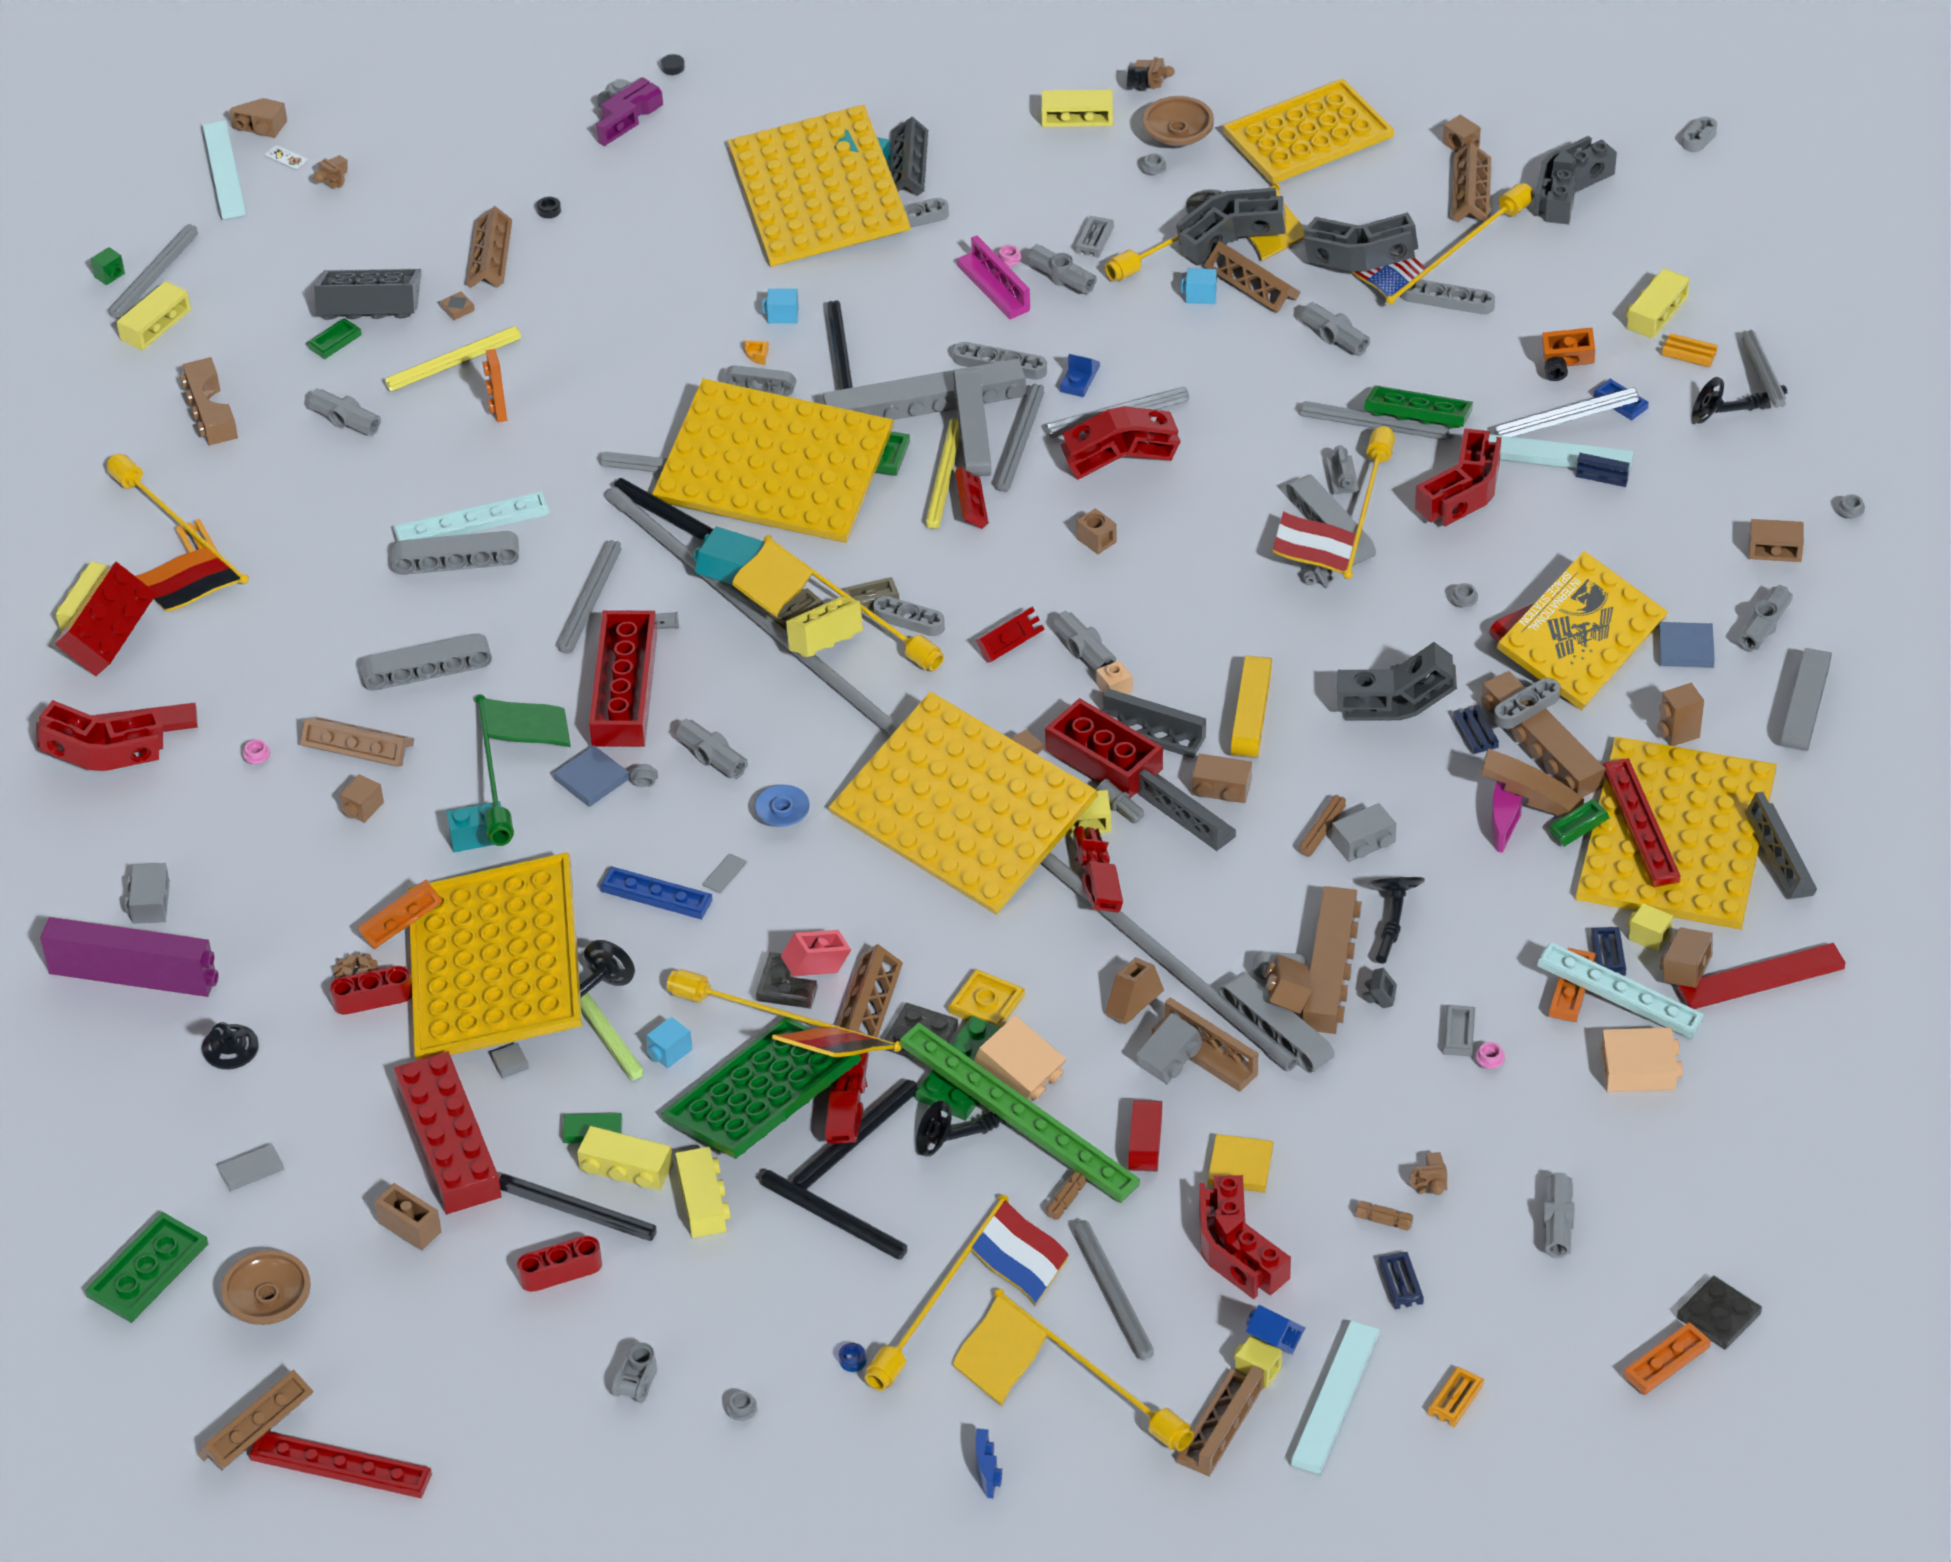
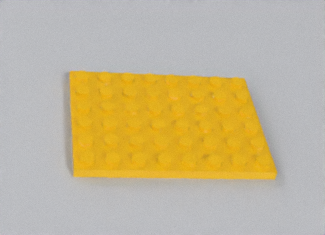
M865 104L728 140L736 169L771 267L911 230L910 222ZM845 130L849 131L859 152L850 151L851 146L847 141L837 144L839 139L845 136Z
M702 378L652 495L668 504L847 543L893 430L894 420Z
M930 691L833 801L829 809L835 816L997 915L1098 797L1096 789Z
M1615 736L1609 762L1630 759L1681 878L1679 883L1653 887L1605 777L1599 804L1608 812L1610 819L1592 829L1576 900L1638 911L1644 903L1671 914L1674 918L1742 930L1760 847V841L1745 812L1756 792H1764L1768 802L1770 801L1777 764Z
M568 852L430 883L443 902L410 924L414 1052L416 1060L449 1051L450 1055L582 1027L572 866ZM416 886L408 887V892Z

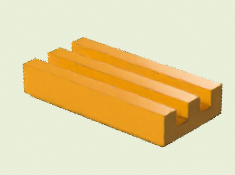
M1670 333L1665 346L1662 348V355L1710 367L1717 353L1718 345Z
M200 518L195 520L196 524L194 525L190 522L187 523L194 531H199L201 537L217 551ZM181 525L176 526L177 534L188 553L194 551L186 536L190 533L185 528H182ZM191 535L197 548H204V546Z
M1457 1366L1429 1406L1428 1415L1432 1417L1437 1415L1442 1422L1448 1420L1449 1425L1455 1428L1483 1387L1484 1379ZM1461 1376L1465 1379L1445 1408H1440ZM1471 1382H1474L1469 1391L1466 1393V1395L1460 1402V1404L1458 1405V1407L1455 1409L1453 1413H1451V1411L1458 1403V1401L1460 1400L1466 1389L1469 1387Z

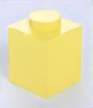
M1643 903L1637 913L1632 912L1628 919L1627 927L1630 928L1629 940L1660 952L1672 933L1673 915Z
M1250 1335L1244 1344H1239L1233 1356V1359L1236 1360L1235 1371L1248 1375L1252 1366L1263 1369L1264 1388L1266 1389L1282 1368V1350L1253 1335Z

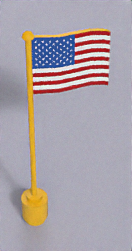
M1526 183L1514 185L1499 198V211L1427 268L1414 257L1368 271L1351 272L1381 292L1386 297L1387 304L1393 305L1395 299L1501 214L1505 213L1509 216H1516L1532 202L1534 192Z

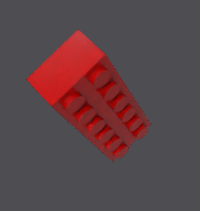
M603 610L589 720L592 746L645 747L658 634L655 611Z
M449 1051L394 1067L398 1092L446 1215L502 1198L499 1176Z

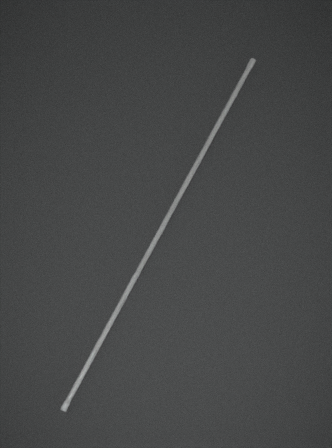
M614 487L609 491L607 495L609 501L621 511L626 512L693 570H696L697 562L693 561L695 554L638 507L618 487ZM701 575L789 650L788 634L782 626L733 585ZM791 651L889 735H892L900 725L816 655L804 657L800 653ZM1050 852L1041 863L1089 902L1081 877ZM1098 910L1264 1049L1286 1071H1291L1298 1063V1057L1281 1043L1271 1038L1121 911L1117 913Z

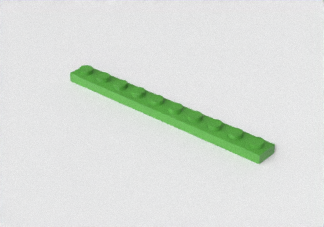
M917 1023L900 1039V1046L1073 1170L1084 1174L1087 1180L1118 1202L1122 1203L1139 1187L1140 1178L921 1023Z

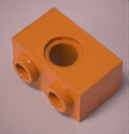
M1593 327L1542 332L1544 364L1552 357L1564 358L1567 366L1595 364Z

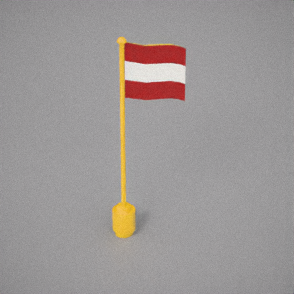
M1377 427L1370 435L1367 455L1374 461L1356 533L1330 524L1302 519L1283 511L1273 546V553L1290 560L1322 566L1343 574L1345 579L1352 578L1353 573L1351 570L1378 465L1391 458L1396 440L1393 431L1389 427Z

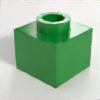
M110 247L90 258L94 277L106 286L125 274L122 256Z

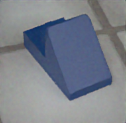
M1069 354L1068 370L1060 384V392L1084 397L1100 367V362L1091 358Z

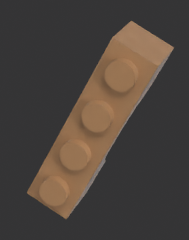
M209 357L182 364L184 374L180 375L183 389H188L186 396L189 405L194 404L191 407L195 421L200 420V422H197L200 436H206L208 445L237 439L235 419L229 404H220L209 400L213 395L220 392L218 375L212 358Z

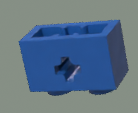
M1258 1305L1257 1309H1253L1247 1318L1246 1325L1248 1327L1245 1332L1293 1355L1306 1327Z

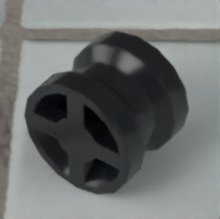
M1129 66L1127 89L1140 88L1146 91L1149 68L1136 69L1134 66Z

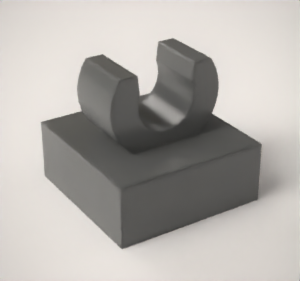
M1384 967L1375 969L1372 979L1367 980L1364 984L1369 992H1364L1362 996L1368 1003L1378 1001L1383 1009L1394 1005L1397 984Z

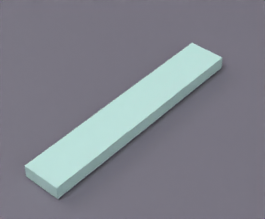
M226 121L203 124L222 219L245 216L246 212Z
M1491 434L1489 436V442H1496L1497 437H1502L1500 460L1577 468L1579 453H1585L1630 463L1629 475L1631 472L1633 451Z
M541 491L393 527L397 542L401 540L464 535L549 515V508Z
M1549 942L1537 964L1538 967L1662 1026L1672 1027L1673 1031L1692 1039L1704 1016L1703 1013L1553 942Z
M1350 1321L1292 1457L1291 1466L1321 1475L1379 1336V1329Z

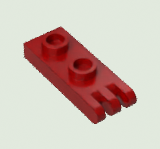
M958 467L955 471L962 517L967 523L974 524L982 529L989 522L981 479L973 476L971 472L966 471L964 468Z
M1033 606L975 639L987 663L994 661L1045 630L1043 625H1039L1036 628L1032 626L1040 621L1038 615L1031 619L1028 618V615L1035 612Z

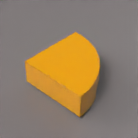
M744 340L746 356L755 363L765 365L769 351V342Z

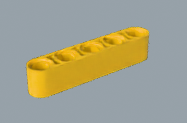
M1245 655L1232 734L1231 756L1258 758L1272 671V658Z

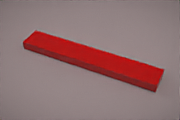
M196 702L155 707L163 726V732L198 728ZM155 708L98 714L92 716L97 717L99 719H106ZM36 722V742L38 748L40 747L39 722Z
M1630 759L1603 763L1607 782L1653 887L1679 883L1681 875Z
M1830 943L1701 978L1697 988L1678 985L1677 991L1686 1006L1697 1009L1845 969L1846 962L1836 945Z
M267 1432L254 1443L249 1453L251 1461L421 1499L432 1476V1471L429 1467Z

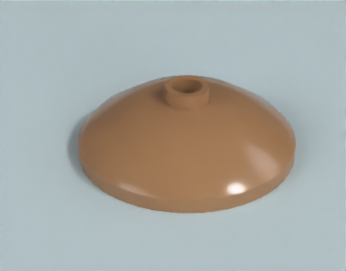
M1170 96L1159 99L1149 105L1143 114V127L1146 133L1158 142L1172 146L1196 143L1205 138L1214 126V115L1210 107L1198 99L1187 96Z
M277 1250L258 1251L241 1258L229 1268L221 1285L222 1300L228 1312L240 1321L254 1325L274 1324L291 1317L305 1304L311 1289L310 1275L303 1262L292 1254Z

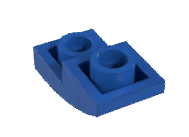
M977 1428L976 1463L978 1477L987 1498L994 1499L995 1487H1001L1002 1468H997L994 1442H989V1429Z

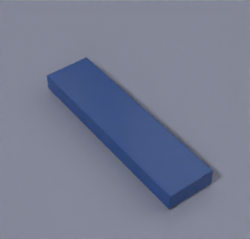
M611 866L600 885L601 892L701 920L713 901L711 893Z

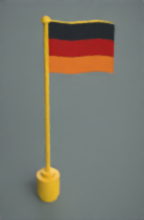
M119 453L109 458L107 468L113 478L125 488H133L135 486L141 488L204 546V548L181 555L151 571L136 575L139 580L157 593L153 600L166 612L175 610L216 590L239 582L246 584L249 581L248 575H243L140 482L143 477V471L127 455Z
M680 969L679 971L673 970L667 980V990L676 997L700 1003L708 995H713L822 1027L790 1034L772 1035V1039L825 1055L844 1057L894 1049V1052H899L902 1049L899 1041L893 1043L712 990L711 984L708 983V977L705 975Z

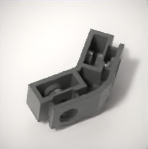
M1587 136L1550 153L1542 161L1535 195L1534 216H1539L1540 211L1546 212L1545 222L1569 225L1575 193L1614 175L1617 152L1602 139L1591 144L1592 138Z
M1276 188L1225 191L1210 197L1176 224L1182 254L1196 264L1201 265L1209 258L1219 241L1227 244L1237 241L1238 237L1286 234V214L1283 196H1277Z
M1408 212L1360 226L1315 217L1304 229L1305 247L1309 263L1347 271H1368L1415 257L1414 250L1418 249L1416 227Z
M1435 642L1402 664L1391 666V669L1337 671L1338 711H1345V721L1404 720L1419 715L1457 689L1456 666L1453 664V656Z

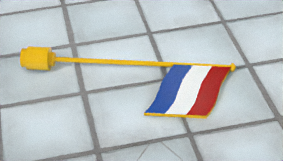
M1000 1195L997 1205L897 1347L883 1346L866 1369L865 1380L867 1384L878 1391L891 1387L906 1365V1360L901 1350L971 1251L993 1272L1020 1289L1035 1306L1069 1258L1067 1251L1054 1238L1023 1218L1008 1203L1009 1198L1007 1195Z

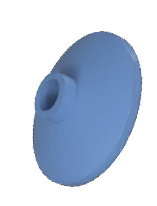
M776 785L767 788L758 796L755 803L758 817L763 822L777 827L790 826L800 822L805 818L810 808L809 798L806 793L792 785Z

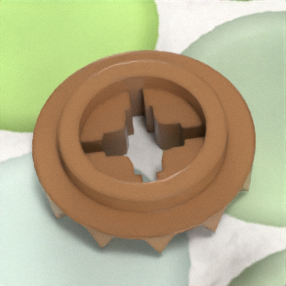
M358 952L356 955L351 956L347 953L345 959H338V964L334 967V977L338 979L353 975L352 970H354L355 966H360L355 974L379 970L377 960H373L370 954L362 955Z

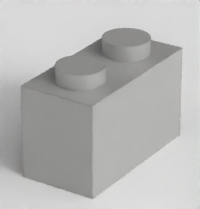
M1380 803L1332 823V843L1348 862L1363 858L1369 853L1386 848L1396 842V822Z
M166 863L133 864L132 876L127 877V888L130 896L125 897L126 913H131L133 924L166 922L170 886Z
M1171 1013L1136 1053L1141 1068L1167 1085L1172 1078H1176L1181 1073L1183 1065L1189 1058L1194 1057L1199 1052L1203 1042L1196 1028Z

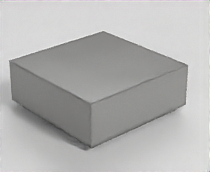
M518 1043L492 1052V1059L502 1078L529 1069L528 1061Z

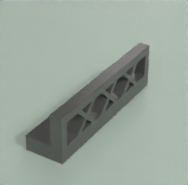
M913 116L892 130L889 170L898 192L907 187L918 196L925 189L929 130Z
M1108 688L1103 695V712L1112 717L1119 718L1120 722L1128 727L1136 724L1144 726L1145 729L1137 732L1161 745L1164 750L1194 758L1206 738V718ZM1164 732L1169 737L1160 739L1155 737L1154 734ZM1187 739L1194 743L1190 748L1180 745L1179 741Z
M1146 769L1139 772V796L1211 848L1218 851L1236 837V829L1159 774L1154 776Z
M1756 792L1745 814L1789 899L1814 896L1817 887L1773 803L1768 802L1764 792Z

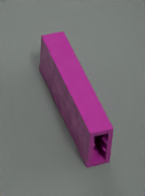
M55 917L48 918L40 936L48 971L52 975L204 997L209 996L212 987L217 985L219 978L218 970H215L214 966L215 954L211 951L208 939Z

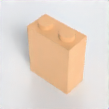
M1016 1015L979 1048L974 1062L1029 1101L1032 1099L1037 1101L1047 1089L1046 1086L1050 1082L1053 1085L1058 1082L1064 1074L1062 1068L1066 1061L1062 1054Z
M1672 1027L1603 1029L1601 1051L1607 1092L1676 1090L1677 1078H1682V1062L1676 1060V1056H1679L1678 1039H1673Z

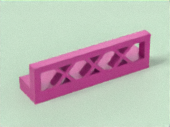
M978 235L971 237V253L958 258L957 266L1009 320L1030 311V288Z

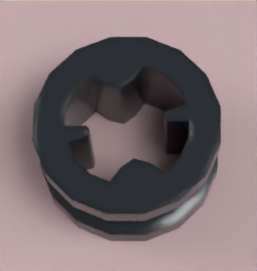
M1552 357L1545 362V374L1550 381H1560L1568 375L1567 363L1564 358Z

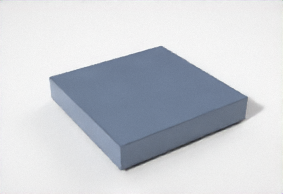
M1659 623L1660 666L1714 668L1713 623Z
M595 745L553 773L554 780L589 807L630 779L629 772Z

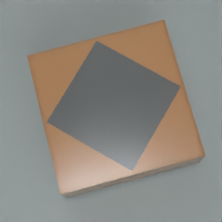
M462 291L440 301L441 308L453 320L475 311L474 304Z

